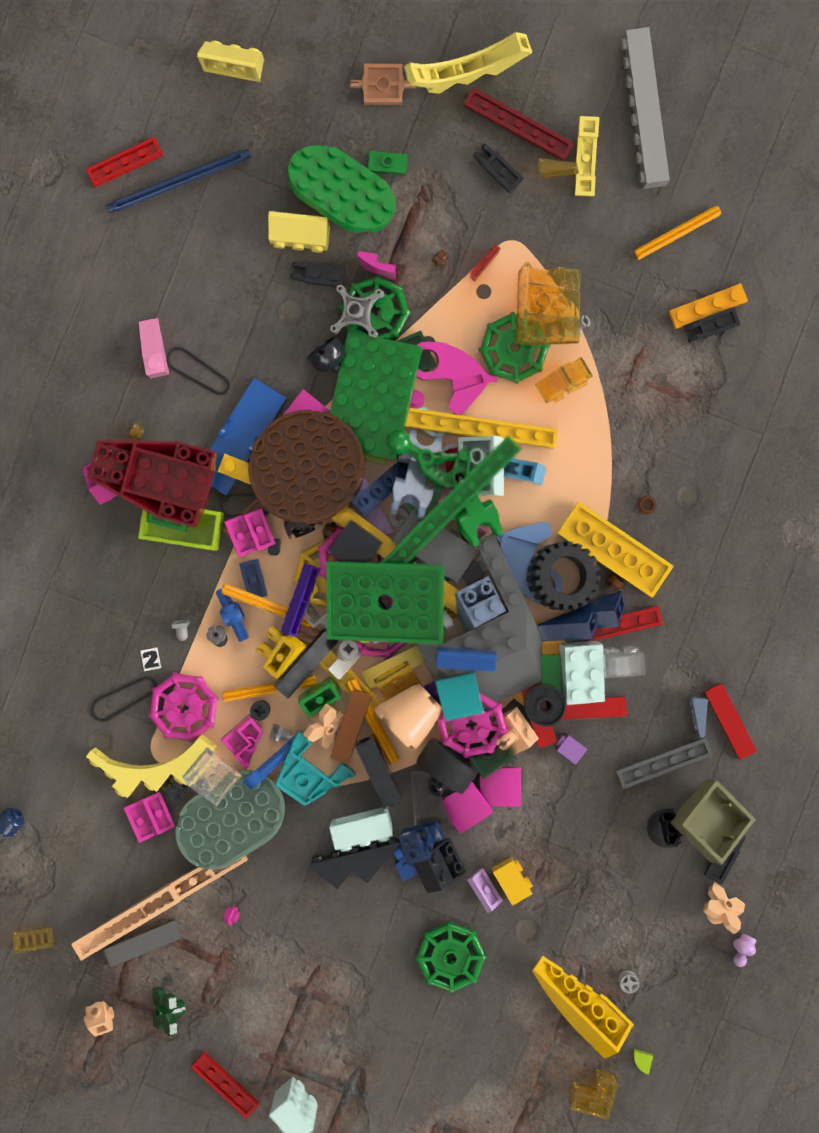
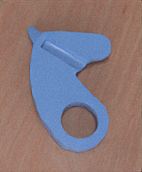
M545 522L515 528L496 537L500 542L501 551L521 592L536 603H541L542 601L535 600L533 597L535 593L530 592L528 588L532 585V582H527V576H531V572H528L527 569L528 566L533 565L530 560L537 546L551 536V528ZM551 568L549 575L553 578L554 589L560 593L562 591V579L558 572Z

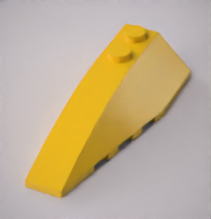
M544 956L540 957L532 971L561 1014L604 1059L617 1054L634 1024L606 996L592 991V987L587 984L583 985L577 981L578 978L572 974H566L561 967Z

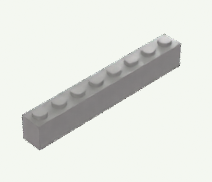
M646 27L626 30L624 37L621 38V48L625 50L626 56L623 59L624 69L628 71L626 86L630 88L631 94L628 100L629 106L633 109L631 124L635 126L636 131L634 133V144L638 146L636 161L637 164H640L641 169L639 171V182L643 183V189L666 186L670 179L650 29Z

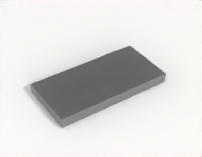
M414 508L392 540L397 545L421 522L417 520V511ZM443 528L416 557L427 564L444 565V575L458 583L478 550Z

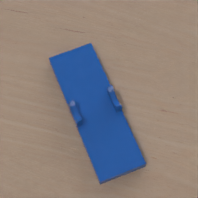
M255 378L230 418H227L223 428L218 433L217 439L210 448V450L216 451V467L212 487L226 496L230 493L238 479L217 472L224 454L248 463L256 439L275 420L287 400L286 397Z

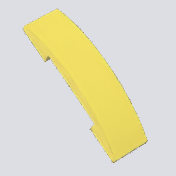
M580 116L575 165V196L594 197L595 164L599 117Z
M414 645L361 673L369 689L425 663L417 645Z

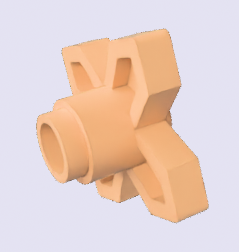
M325 704L320 712L309 718L311 725H309L303 735L312 742L317 740L321 746L329 748L335 740L334 732L341 727L345 713L341 711L336 713L337 711L333 707Z
M714 882L709 886L708 890L711 900L705 903L703 911L711 923H723L727 930L735 934L740 930L741 921L738 916L744 912L745 904L736 897L728 899L724 888Z

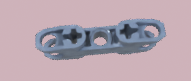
M410 430L411 443L422 450L430 449L433 452H442V437L436 436L432 445L423 446L416 440V430ZM403 453L400 456L399 462L408 464L405 479L395 478L390 497V513L396 514L401 504L409 503L416 508L417 520L422 521L432 499L434 487L425 485L426 477L420 472L416 459L407 453ZM433 464L438 469L439 464Z

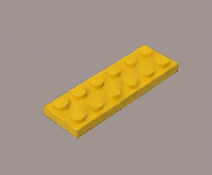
M577 502L556 533L565 540L573 542V544L579 543L583 545L581 549H589L591 551L588 554L589 556H595L599 563L651 598H653L674 567L580 502Z

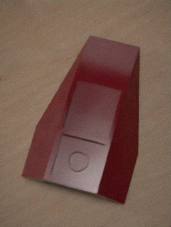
M97 440L87 478L157 518L196 528L205 511L214 479L216 451L179 441Z

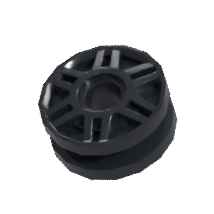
M546 683L537 684L526 693L524 710L529 719L536 725L543 727L552 726L558 723L564 716L566 702L562 693L553 685ZM549 701V707L541 709V702Z

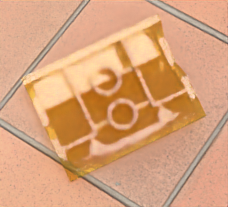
M525 262L518 271L516 343L534 346L579 343L580 270L565 267L544 270L533 268L529 262Z

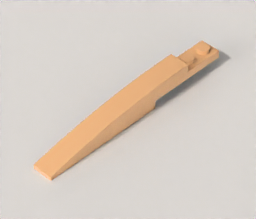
M245 856L234 864L222 869L212 870L195 867L79 938L71 945L80 960H83L246 862L248 858Z

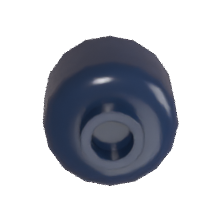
M7 808L0 814L1 836L13 837L24 826L25 820L20 810Z

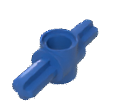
M221 588L216 591V595L223 607L220 609V615L226 626H232L238 641H244L249 638L242 623V620L245 618L244 613L238 603H233L231 597L221 593Z

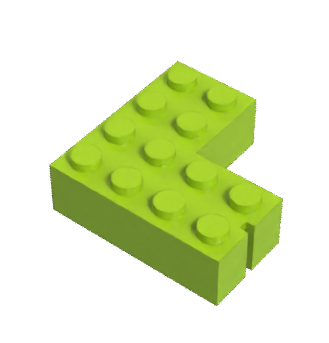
M145 510L142 511L138 539L214 551L219 550L224 513L205 510L197 527L187 526L186 531L183 532L147 522L149 513Z

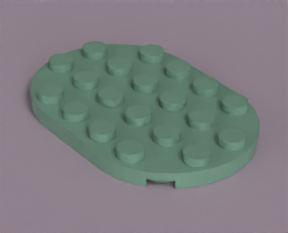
M237 771L221 779L187 802L179 814L180 817L176 827V840L183 856L197 867L212 870L222 869L234 864L271 840L283 822L285 803L280 788L275 786V782L270 777L266 776L257 786L249 790L243 781L254 771Z

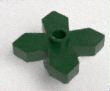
M161 987L152 988V999L156 1007L153 1014V1026L157 1029L163 1028L164 1033L168 1036L176 1035L177 1022L175 1019L185 1014L184 1001L176 998V995L172 993L166 994L165 990Z

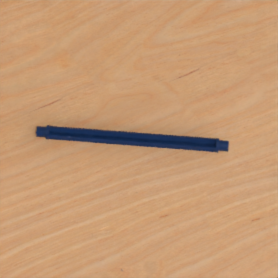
M249 149L239 150L221 159L114 200L113 203L106 205L109 213L119 212L137 203L176 189L179 186L244 162L245 159L251 157Z

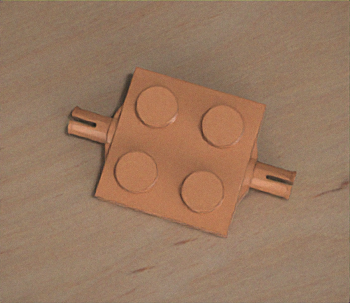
M364 64L362 80L351 79L350 81L351 88H362L364 105H402L404 88L416 89V86H412L408 80H404L403 64Z

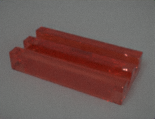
M495 244L490 248L470 272V279L475 282L499 254L501 249Z

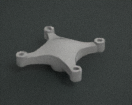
M338 285L336 290L343 297L344 312L340 320L330 327L331 332L338 334L340 329L345 326L360 325L367 329L372 338L377 337L378 332L373 329L370 323V313L373 304L378 298L384 296V292L381 289H376L368 297L355 298L346 292L344 286Z

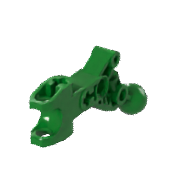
M400 429L392 431L387 437V446L391 452L396 454L407 453L415 458L420 472L443 489L453 490L459 484L455 481V476L459 475L464 479L469 474L470 452L467 449H461L458 453L444 454V451L433 452L430 449L422 450L411 443L410 435L406 431ZM445 461H454L452 470L449 473L438 470L433 464H444ZM478 494L462 509V512L454 517L460 532L472 548L479 545L476 532L478 525L488 526L496 537L503 534L499 513L493 501L489 499L481 502Z

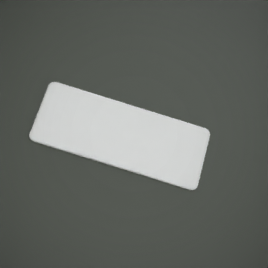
M358 651L356 656L347 662L338 658L328 670L336 678L341 679L361 657V653Z

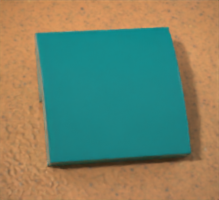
M474 672L436 680L446 721L484 713Z

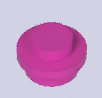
M413 390L410 408L418 409L424 404V395L419 390Z
M236 906L227 907L223 916V921L231 926L239 918Z

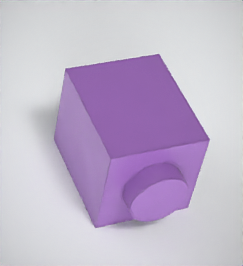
M567 733L565 736L561 735L557 743H555L557 745L555 749L575 765L587 751L582 744Z

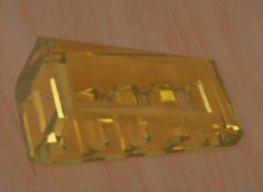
M538 159L539 174L542 179L579 173L578 163Z
M47 927L13 932L15 954L54 947L53 928ZM43 933H47L48 943H44ZM36 934H39L40 944H36ZM30 935L32 936V945L28 944V936ZM20 937H24V946H21Z

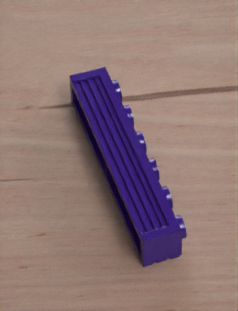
M304 563L280 632L294 637L297 636L320 568Z

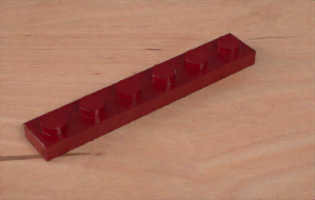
M474 87L464 103L465 108L563 162L574 142Z

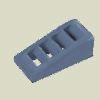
M689 696L696 735L704 738L708 700L704 697Z

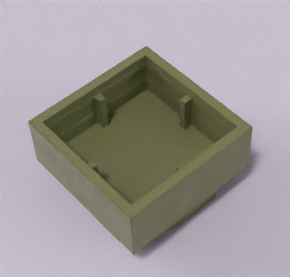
M704 779L693 795L678 810L671 824L709 862L723 864L756 819L717 780Z

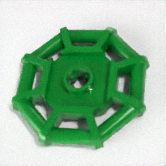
M377 274L365 280L352 282L348 294L352 297L356 293L360 298L368 297L376 289H379V285L393 291L389 296L384 293L382 298H378L373 306L380 308L376 316L374 313H370V323L376 331L384 328L389 330L387 333L378 335L377 338L387 340L399 338V333L408 316L411 315L403 293L404 288ZM375 284V290L363 294L360 290ZM394 297H397L401 310L394 309L392 303ZM344 300L342 304L339 305V310H341L342 315L344 312ZM394 315H400L396 325L392 328L390 326ZM360 325L346 326L347 334L351 332L369 336L358 330Z
M510 312V314L486 325L487 329L481 347L478 350L485 360L490 375L519 384L520 381L543 371L542 366L551 345L548 343L538 320L535 321L515 314V312ZM511 322V328L500 332L497 329ZM515 322L529 326L528 330L516 327ZM532 330H534L540 343L535 344L530 335ZM495 333L498 336L496 344L489 347L492 335ZM514 342L518 343L517 347L520 348L515 353L509 348V345H513ZM540 348V352L535 362L531 359L534 349ZM491 351H495L499 359V363L496 366L489 353ZM526 363L532 366L521 373L518 372V367ZM502 364L514 368V374L499 368Z
M448 921V923L431 931H425L419 951L415 956V961L418 962L427 985L431 984L454 993L458 989L478 982L477 978L484 960L487 959V954L484 953L476 935L477 932L474 929L470 930L454 924L452 921ZM448 931L447 938H442L440 941L434 939V937ZM452 931L464 935L466 938L463 941L452 937ZM470 941L476 954H470L467 944ZM431 942L434 945L432 954L425 955ZM453 953L456 960L448 962L446 955ZM471 960H476L471 973L467 969ZM426 962H432L435 969L432 974ZM460 974H465L467 976L466 978H463L454 983V978H456V976ZM438 975H441L443 977L449 978L450 983L440 980L436 977Z

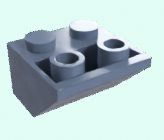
M489 576L455 593L457 615L465 631L475 628L506 611Z

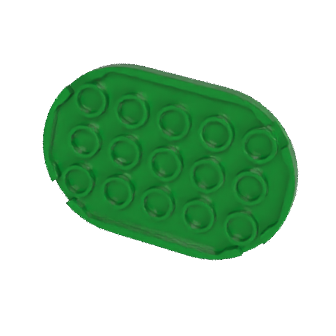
M321 145L308 146L297 151L290 159L287 176L293 193L301 201L338 226L356 233H360V231H370L373 233L385 228L390 223L396 209V200L387 182L338 148Z

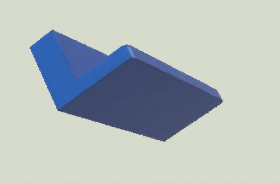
M438 647L436 668L495 672L497 651Z

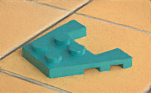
M298 730L276 778L275 786L306 806L326 794V791L341 785L342 781L347 778L351 779L356 773L349 766L341 762L328 776L308 762L301 755L312 744V741L308 740Z

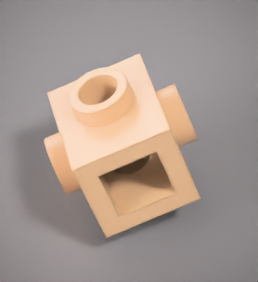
M104 1001L96 1002L86 1007L84 1021L87 1029L95 1037L113 1030L112 1019L114 1018V1011L112 1007H109Z

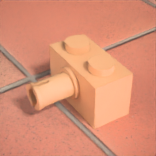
M518 707L503 714L508 731L497 740V745L503 742L499 746L500 749L506 750L509 747L513 755H516L530 748L539 739Z

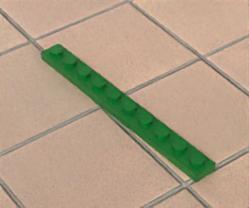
M507 435L380 563H409L522 448Z

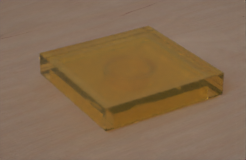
M408 661L373 679L386 700L418 683L423 687Z

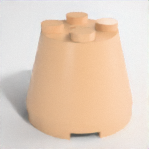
M418 683L379 704L374 710L381 719H384V722L396 736L415 752L437 721L442 707Z

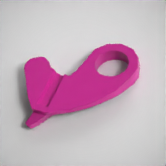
M421 342L418 344V346L423 347L422 351L430 350L436 355L438 365L434 371L429 373L418 369L416 378L421 381L452 380L453 397L448 407L453 414L459 415L464 413L489 382H497L498 378L487 374L475 359L452 345L441 342Z

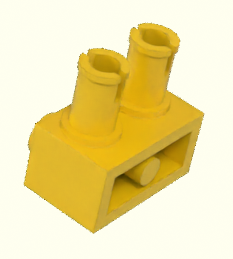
M272 626L266 632V637L277 644L275 649L273 650L265 642H261L256 648V652L267 659L263 668L278 679L307 646L297 637L291 635L284 636Z

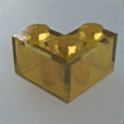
M580 357L559 367L535 385L546 404L551 401L557 403L565 398L563 394L566 392L569 395L588 385L587 380L592 378L593 375L583 358Z
M597 1069L592 1087L573 1082L568 1100L571 1110L609 1120L619 1084L616 1074Z

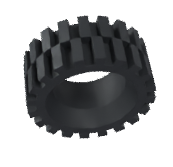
M567 541L545 546L544 549L537 551V556L532 557L530 560L533 565L528 566L527 569L528 572H531V576H527V582H532V586L528 588L530 592L535 591L536 594L533 596L535 600H541V605L544 607L549 606V609L552 610L577 609L578 606L586 605V600H592L594 597L592 592L598 591L599 586L595 585V582L600 581L601 576H596V571H600L599 565L594 566L593 562L597 561L595 556H588L591 552L589 549H581L583 545ZM561 557L572 560L580 572L578 587L568 595L557 592L553 588L549 577L551 566Z

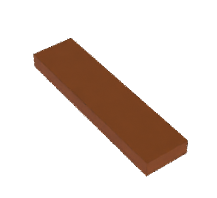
M354 688L330 758L346 765L349 764L372 695Z

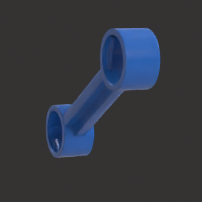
M294 736L243 781L249 790L257 786L285 760Z

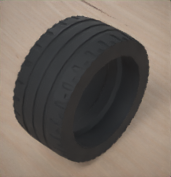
M434 738L427 743L416 760L419 766L428 774L459 794H463L478 772L464 757L448 746H443L440 741Z

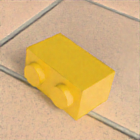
M511 856L492 867L495 877L512 906L532 895L530 888L533 885L528 877H523L521 873L523 868L518 860L514 861Z

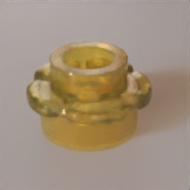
M135 422L128 435L133 438V441L136 438L140 440L145 430L142 428L143 424L140 425Z

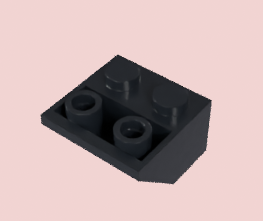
M450 838L434 844L430 858L413 863L427 893L442 891L466 872Z

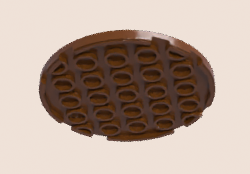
M299 410L277 418L256 439L251 450L248 473L254 494L270 513L288 522L313 524L336 516L356 497L363 482L365 459L357 436L338 417L326 412Z

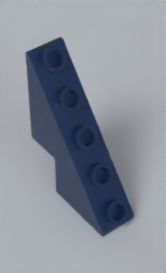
M398 461L351 501L367 516L391 495L396 477L405 479L408 464Z
M618 591L538 624L542 642L592 639L596 628L619 627L625 609L622 592Z

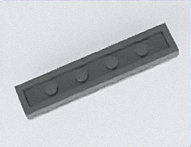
M704 737L616 769L615 771L621 787L625 789L713 756L707 738Z

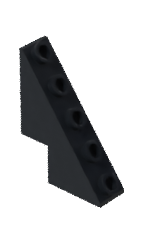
M390 837L389 840L383 843L374 841L366 847L354 846L346 852L341 853V850L331 852L330 856L323 857L322 855H317L311 858L312 861L309 866L336 889L342 885L351 872L368 883L398 847L400 840L397 837Z

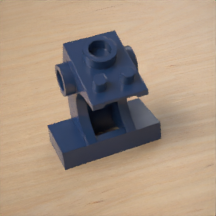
M437 821L402 829L399 839L403 848V857L408 865L430 858L434 842L443 840L444 834ZM424 832V837L420 838L418 833Z

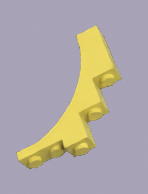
M515 32L490 47L458 59L423 65L409 63L404 67L410 85L426 87L428 92L440 94L456 83L468 85L484 74L498 75L530 55L532 51L527 35Z
M202 734L189 749L179 756L151 765L121 763L110 759L96 747L86 757L93 766L104 770L107 777L117 780L112 786L115 788V792L122 797L128 798L141 781L144 782V785L149 790L157 792L171 774L176 782L187 785L217 745Z

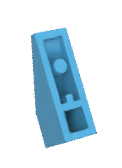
M513 458L504 467V477L543 485L547 467L536 462Z

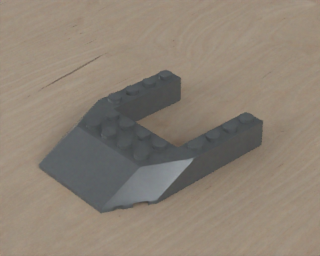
M492 533L479 539V545L476 547L508 612L447 640L443 644L416 643L435 684L438 679L474 672L479 693L497 703L541 682L542 637L525 598ZM438 647L497 651L496 670L494 672L436 668Z

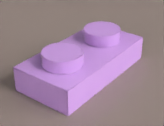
M483 868L478 869L467 879L486 912L493 911L503 901Z

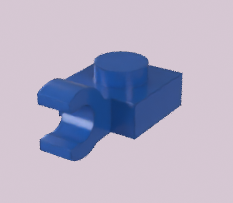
M399 845L394 850V854L398 859L394 864L403 881H406L418 873L413 864L408 865L403 857V850Z

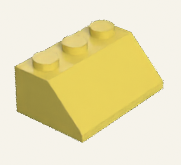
M205 41L199 50L197 57L204 72L260 82L264 58L262 52L258 49H243L235 44L227 46L222 45L218 41Z
M269 211V242L273 247L282 249L285 246H289L299 251L308 248L318 253L323 252V250L328 251L330 232L328 218Z

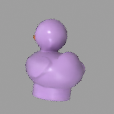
M743 933L740 938L733 941L734 948L739 952L733 958L734 964L738 967L746 965V956H753L756 953L754 946L756 940Z

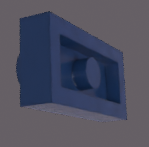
M259 559L240 563L246 591L260 597L268 596Z

